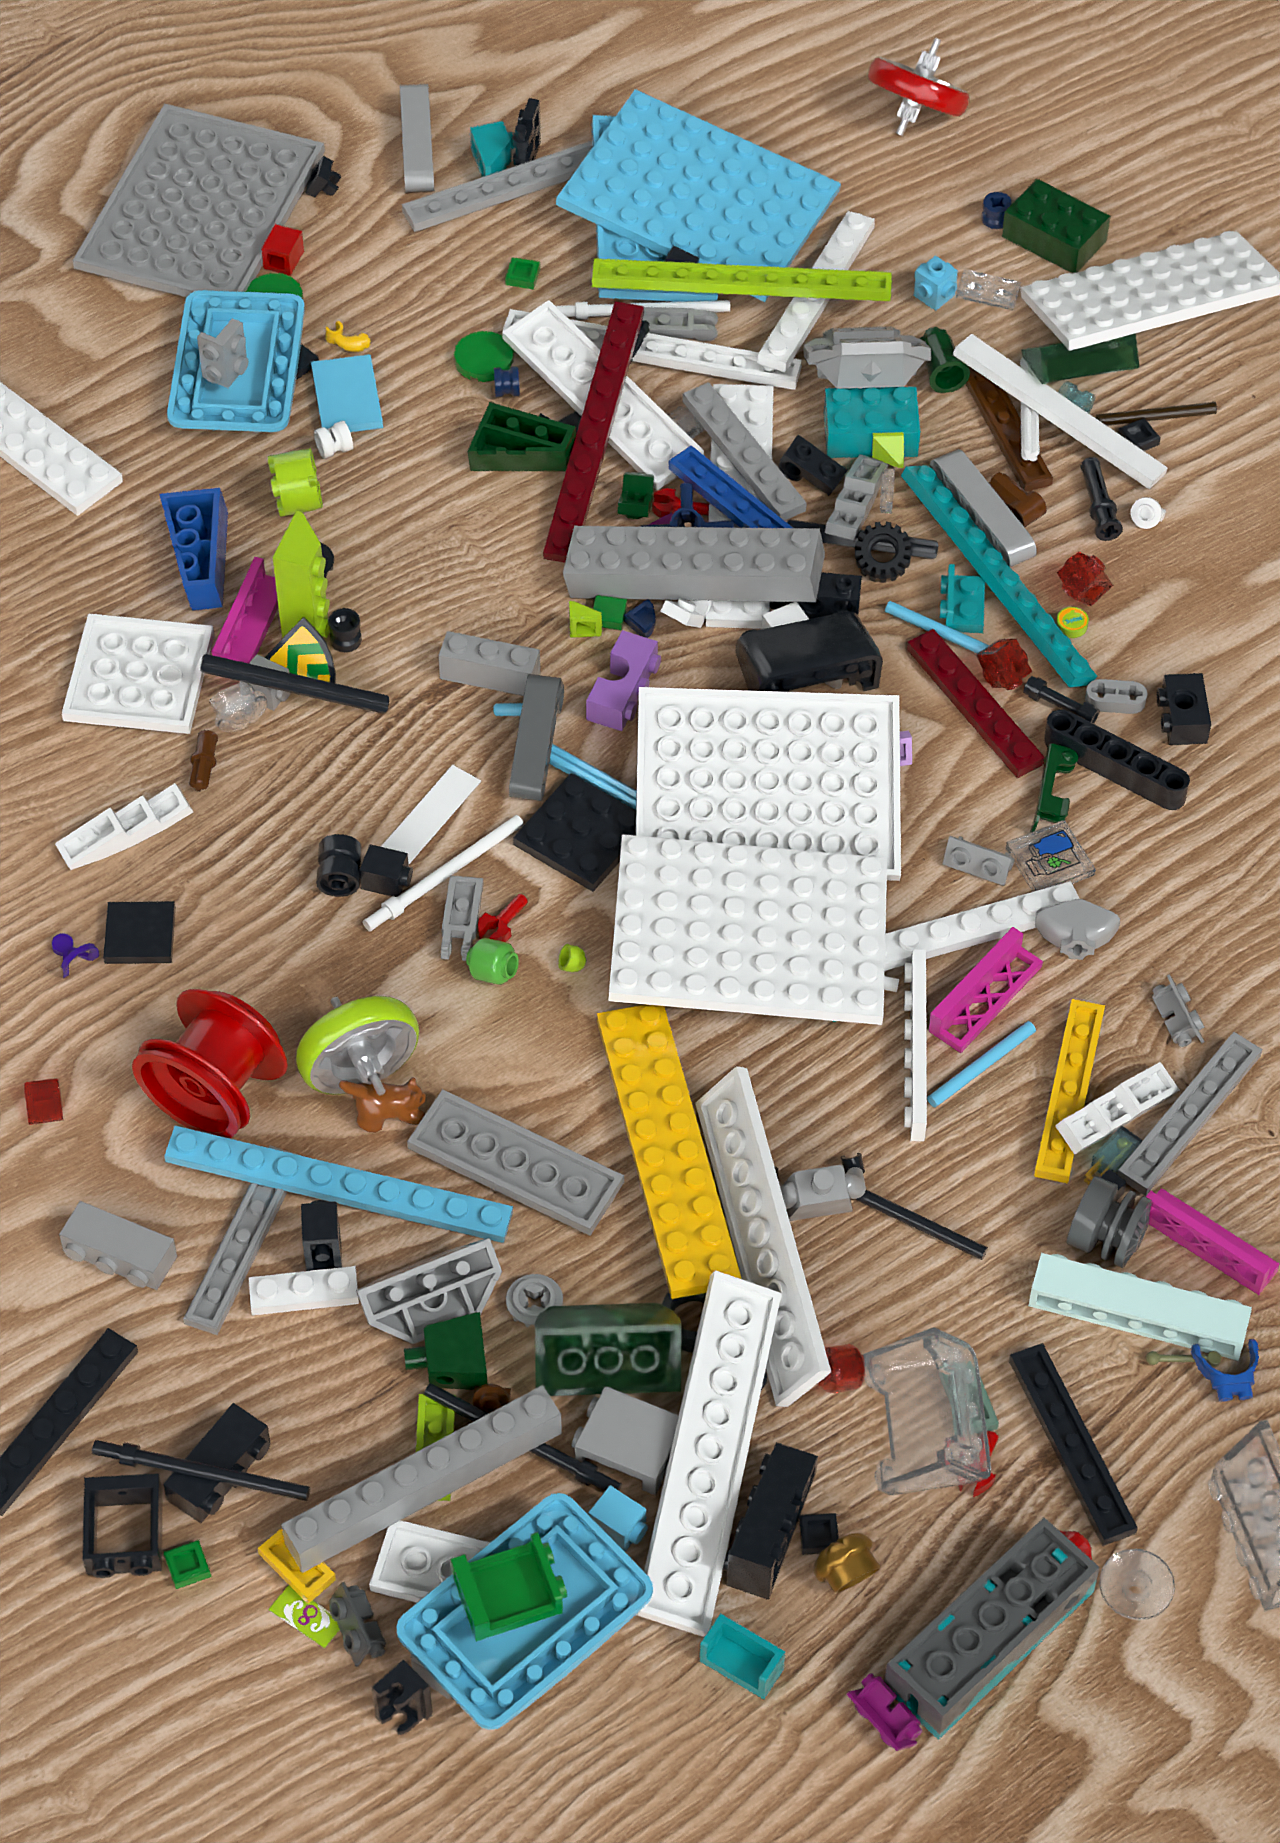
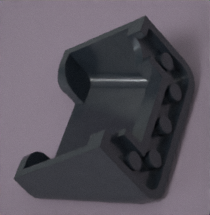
M841 610L835 614L766 629L745 631L737 640L735 651L748 691L789 692V690L847 678L849 686L856 685V681H859L863 691L877 689L880 684L883 660L879 648L859 616L855 612Z

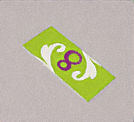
M290 1585L287 1586L268 1609L323 1648L330 1643L340 1630L337 1621L332 1618L328 1610L313 1600L307 1604Z

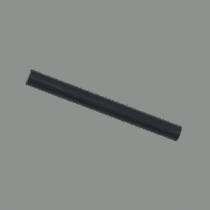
M865 1190L863 1196L856 1199L980 1260H983L987 1253L988 1247L871 1191Z

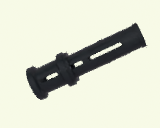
M1095 457L1086 458L1081 462L1080 468L1083 472L1092 503L1089 513L1096 523L1095 534L1100 540L1110 541L1121 535L1123 526L1116 517L1117 506L1109 498L1099 459Z

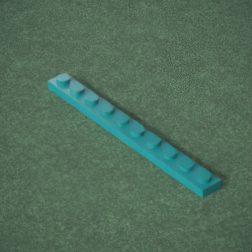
M929 465L906 466L901 477L1068 687L1088 686L1091 681L1097 678L1088 661L1079 654L1072 645L1071 640L1063 634L1055 624L1052 616L1038 603L1036 596L1026 588L1019 575L1010 568L1003 559L1002 554L986 538V534L977 527L969 517V513L961 507L953 497L952 492L937 477L936 472Z

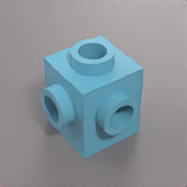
M935 255L916 269L914 274V297L935 311L955 296L958 270Z

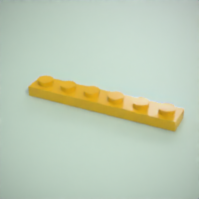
M1071 999L1034 1177L1069 1183L1074 1153L1055 1125L1085 1106L1105 1005Z

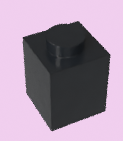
M370 844L359 870L361 889L391 897L401 895L403 887L410 885L413 868L409 867L408 853Z

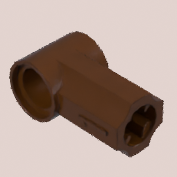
M998 472L992 476L989 484L1024 528L1046 514L1047 506L1039 493L1032 490L1027 493L1005 473Z

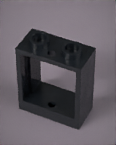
M159 1473L84 1477L82 1560L87 1575L109 1578L114 1574L120 1573L146 1576L152 1572L162 1571L163 1489ZM151 1504L150 1551L97 1554L98 1507Z

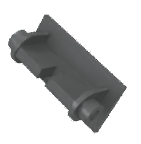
M341 1582L329 1601V1608L332 1618L337 1621L343 1635L344 1648L351 1655L355 1667H358L367 1654H370L372 1658L382 1656L386 1652L384 1648L386 1641L377 1621L363 1622L365 1619H371L374 1615L365 1591L359 1589L358 1585L347 1588L345 1582Z

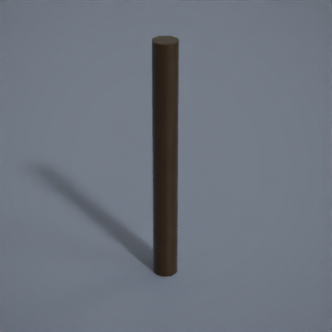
M1216 402L1097 414L1096 419L1108 426L1133 423L1142 418H1145L1146 421L1210 415L1217 413Z

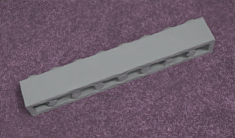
M542 1385L284 1522L281 1526L285 1545L303 1573L562 1434L561 1413Z

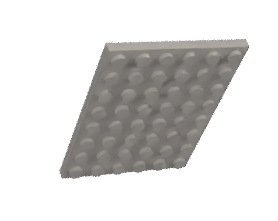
M164 104L73 259L74 269L187 297L190 293L199 290L246 292L249 284L257 277L263 266L261 248L274 224L281 226L286 224L309 181L313 168L325 152L324 143Z

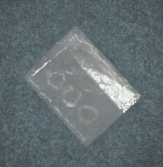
M1266 1419L1253 1427L1215 1464L1211 1479L1208 1480L1213 1500H1219L1222 1507L1224 1528L1227 1533L1233 1534L1236 1541L1235 1551L1237 1559L1242 1567L1246 1566L1251 1577L1249 1578L1251 1593L1255 1600L1260 1599L1264 1611L1280 1607V1448Z

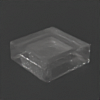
M884 469L882 471L881 513H892L895 470Z

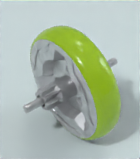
M370 996L343 1005L338 997L332 998L330 1002L334 1009L317 1020L306 1031L299 1042L296 1052V1064L302 1079L309 1087L324 1094H345L339 1087V1082L342 1080L357 1084L361 1081L367 1084L372 1083L378 1095L384 1094L386 1090L380 1080L392 1075L404 1065L417 1046L419 1026L415 1015L405 1003L388 996Z

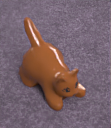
M414 1077L410 1078L404 1085L381 1082L386 1090L382 1095L377 1094L372 1083L367 1084L361 1081L357 1084L344 1080L339 1082V1087L345 1093L353 1095L358 1112L356 1123L367 1132L376 1133L382 1130L386 1119L397 1118L402 1122L417 1125L425 1116V1113L418 1108L425 1102L426 1095L417 1085Z

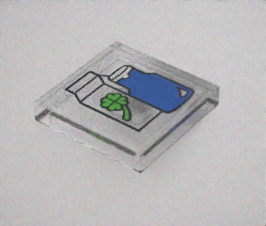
M1065 820L1006 842V850L1015 859L1014 863L1033 892L1070 881L1073 884L1095 875V866Z

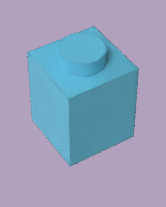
M611 1485L588 1512V1515L624 1552L632 1543L638 1544L648 1529V1525H646V1508Z

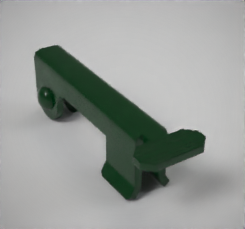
M1049 744L1047 748L1035 816L1030 830L1032 834L1036 830L1039 819L1057 823L1060 826L1064 825L1065 817L1068 816L1070 799L1052 796L1056 773H1070L1075 768L1078 755L1071 748L1056 744Z

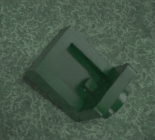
M634 472L624 473L617 514L625 515L630 519L648 518L653 502L654 475Z

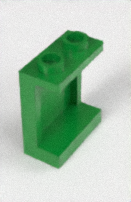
M538 1532L530 1534V1542L479 1560L468 1563L465 1554L451 1559V1574L476 1642L563 1613V1598L567 1597L566 1587L561 1575L554 1576L551 1565L555 1564L552 1549L548 1542L542 1543Z

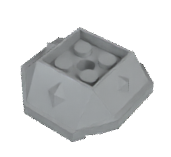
M891 326L831 328L823 333V337L815 338L804 345V358L809 365L817 366L818 378L828 379L837 389L904 387L910 378L916 375L917 370L924 361H931V348L924 341L916 337L900 335V330Z

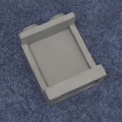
M605 1386L600 1398L595 1396L587 1411L589 1419L585 1427H579L574 1435L572 1447L575 1448V1459L583 1462L585 1458H589L642 1480V1490L656 1496L666 1475L679 1415Z

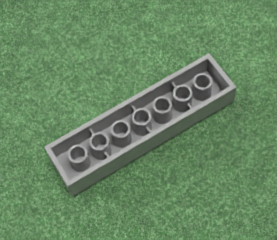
M574 526L563 576L570 598L595 599L596 595L621 599L679 600L681 598L684 600L816 602L825 551L820 529Z

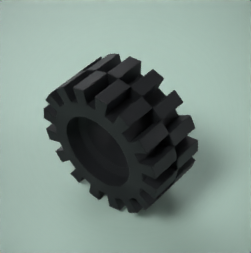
M886 521V525L875 522V527L871 528L868 525L865 527V532L861 531L858 535V541L855 543L856 565L858 569L861 568V573L865 577L867 574L870 576V580L875 582L876 578H878L880 583H886V579L890 578L892 582L896 580L898 574L902 576L905 573V568H908L910 565L911 542L908 540V534L905 531L902 533L901 527L897 524L894 528L891 526V522ZM879 542H888L894 547L895 556L888 562H878L871 555L872 547Z

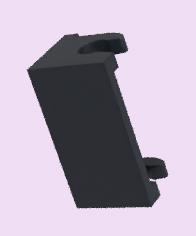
M404 1659L372 1687L375 1715L382 1724L392 1720L398 1713H403L407 1716L406 1722L397 1728L398 1735L408 1733L424 1718L428 1720L433 1716L430 1686Z

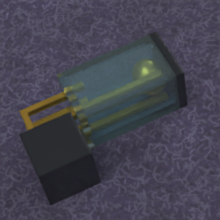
M1121 1125L1093 1155L1091 1169L1085 1174L1084 1182L1089 1185L1091 1183L1089 1179L1092 1181V1176L1098 1172L1101 1174L1100 1178L1118 1185L1117 1201L1124 1194L1127 1183L1117 1175L1118 1170L1139 1146L1142 1139Z

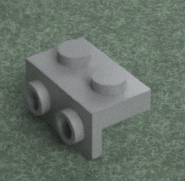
M232 318L216 338L203 332L197 336L203 378L211 383H217L229 388L236 378L242 375L248 367L243 323Z

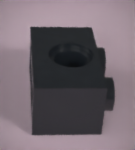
M1203 673L1164 675L1162 688H1157L1156 699L1157 706L1163 707L1161 730L1162 733L1167 732L1169 745L1207 744L1211 729V718Z
M316 1200L311 1203L301 1204L302 1243L306 1271L341 1268L342 1246L337 1201Z

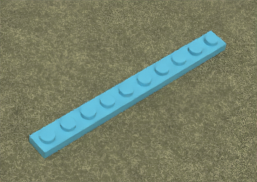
M174 1126L164 1155L165 1162L275 1189L278 1188L325 1201H337L338 1204L479 1238H490V1240L500 1243L505 1241L513 1214V1206L179 1126Z

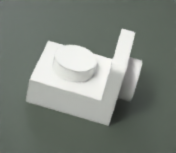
M679 598L678 602L666 600L661 612L684 625L701 628L714 600H684Z

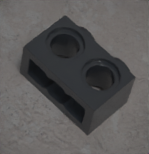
M821 572L816 602L797 603L808 619L835 614L841 610H848L859 615L862 576Z

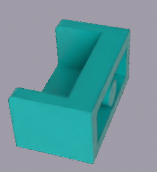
M720 1613L700 1644V1662L764 1700L784 1670L785 1651Z

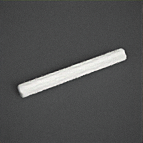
M1024 352L1020 359V367L1038 379V356L1035 353ZM1021 402V456L1024 460L1034 462L1037 460V455H1039V414Z

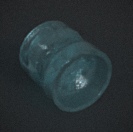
M1066 381L1058 391L1059 394L1088 414L1090 413L1095 402L1094 394L1086 390H1078L1077 385Z

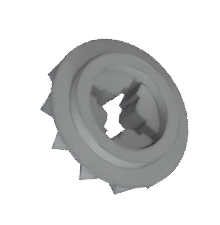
M530 1274L520 1277L512 1283L507 1291V1311L510 1312L514 1321L524 1323L527 1328L530 1325H540L543 1328L546 1322L550 1320L555 1321L558 1313L563 1308L561 1288L553 1279L544 1275ZM531 1297L535 1300L538 1297H542V1307L536 1305L528 1307V1298Z

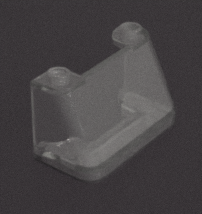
M932 1327L863 1354L865 1365L864 1379L867 1385L885 1397L891 1458L879 1461L876 1467L875 1480L878 1485V1491L888 1495H899L976 1483L990 1476L991 1460L979 1365L974 1350L967 1342Z

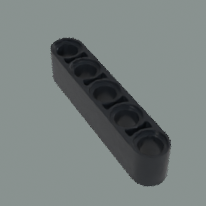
M1058 709L1049 714L1044 736V743L1047 747L1049 744H1056L1073 749L1078 755L1077 764L1164 809L1177 810L1184 806L1190 778L1183 769L1070 711Z

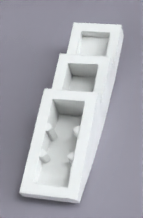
M174 783L148 801L142 795L116 813L111 808H108L56 842L55 845L67 866L72 870L130 848L172 826L193 813V810L179 787Z
M1161 1062L1119 1084L1112 1091L1095 1099L1083 1109L1066 1117L1055 1127L1073 1153L1077 1154L1118 1130L1121 1125L1124 1126L1177 1093L1180 1089Z

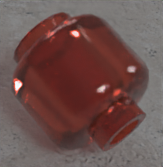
M853 1344L825 1347L831 1373L817 1383V1385L821 1386L828 1393H841L859 1389L869 1371L866 1356L861 1354L859 1349Z

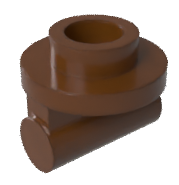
M496 1384L474 1386L473 1405L487 1413H491L510 1402L511 1388H504Z

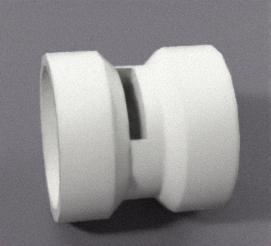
M345 421L334 423L333 427L328 429L321 427L314 430L315 442L323 459L332 457L337 451L347 452L353 450L352 437Z

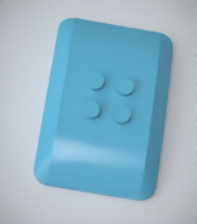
M199 290L190 293L185 300L167 409L169 423L176 428L278 432L286 428L290 420L305 312L303 299L298 295L282 293ZM233 318L243 323L248 367L242 375L236 378L229 388H226L203 378L197 336L203 332L216 338Z
M551 1494L543 1499L468 1561L469 1563L530 1542V1534L538 1532L542 1543L548 1542L552 1549L555 1564H552L551 1568L554 1576L561 1575L566 1587L567 1597L563 1598V1613L476 1642L451 1575L405 1612L398 1620L396 1628L397 1637L400 1642L474 1722L484 1729H498L512 1720L595 1652L652 1599L653 1584L649 1576L566 1494Z

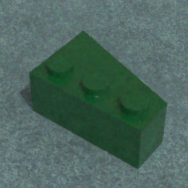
M489 402L467 450L470 471H566L576 438V428L572 425Z

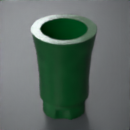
M938 327L927 329L920 340L924 341L931 348V361H925L931 388L938 393H949L959 390L969 380V367L953 355L956 347L945 329Z

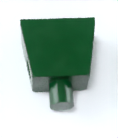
M480 1312L426 1325L423 1328L425 1346L404 1349L406 1370L427 1368L429 1383L442 1389L474 1390V1386L488 1384Z

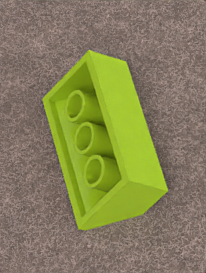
M297 510L273 555L282 639L303 617L316 628L322 637H327L330 633L328 624L330 600L326 598L328 584L327 578H324L326 560L322 557L319 539L303 512Z

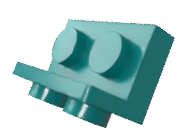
M948 564L947 575H941L940 594H946V600L941 599L940 618L945 619V626L956 631L983 633L985 581L980 576L955 575V564Z

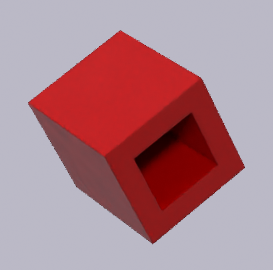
M274 224L261 248L264 269L291 276L304 253L302 231Z

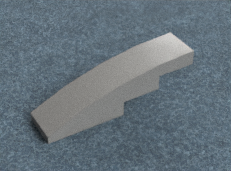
M858 456L845 476L844 487L838 495L834 511L826 523V534L855 541L872 508L889 464L872 457Z

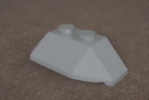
M486 1238L447 1250L384 1275L356 1290L369 1325L406 1342L415 1344L424 1340L423 1328L426 1325L475 1312H480L481 1315L502 1270L491 1240Z

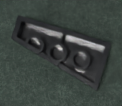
M777 1442L771 1455L767 1453L764 1455L759 1474L762 1477L758 1486L753 1485L747 1502L748 1510L745 1517L740 1518L734 1543L731 1549L728 1550L723 1564V1570L728 1572L727 1586L767 1600L770 1599L798 1524L799 1515L802 1513L817 1472V1455Z

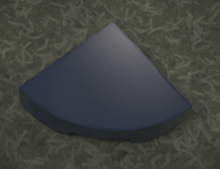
M649 599L624 615V622L637 634L646 638L653 633L656 624L655 609Z

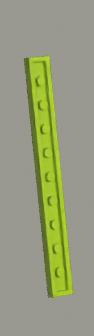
M594 258L592 287L891 301L892 272Z

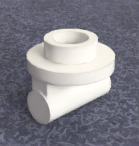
M1150 497L1136 500L1131 508L1133 522L1145 529L1152 528L1159 521H1163L1166 510L1162 509L1160 504Z

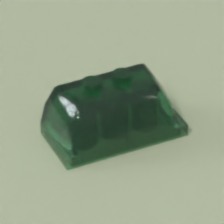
M659 1303L551 1306L538 1315L534 1323L535 1389L543 1385L549 1396L602 1394L605 1386L624 1394L681 1392V1321L671 1309Z

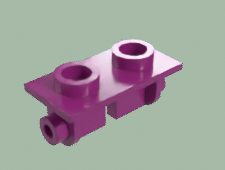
M870 1673L861 1682L864 1688L849 1691L846 1694L855 1704L856 1711L862 1717L868 1719L880 1732L879 1735L885 1744L896 1751L917 1744L915 1739L923 1731L919 1726L921 1722L903 1702H899L893 1710L889 1707L897 1695L880 1676L875 1677L873 1673Z

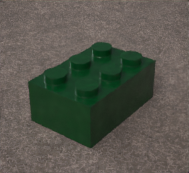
M1036 179L1005 211L1002 237L1073 274L1079 272L1107 242L1111 216Z

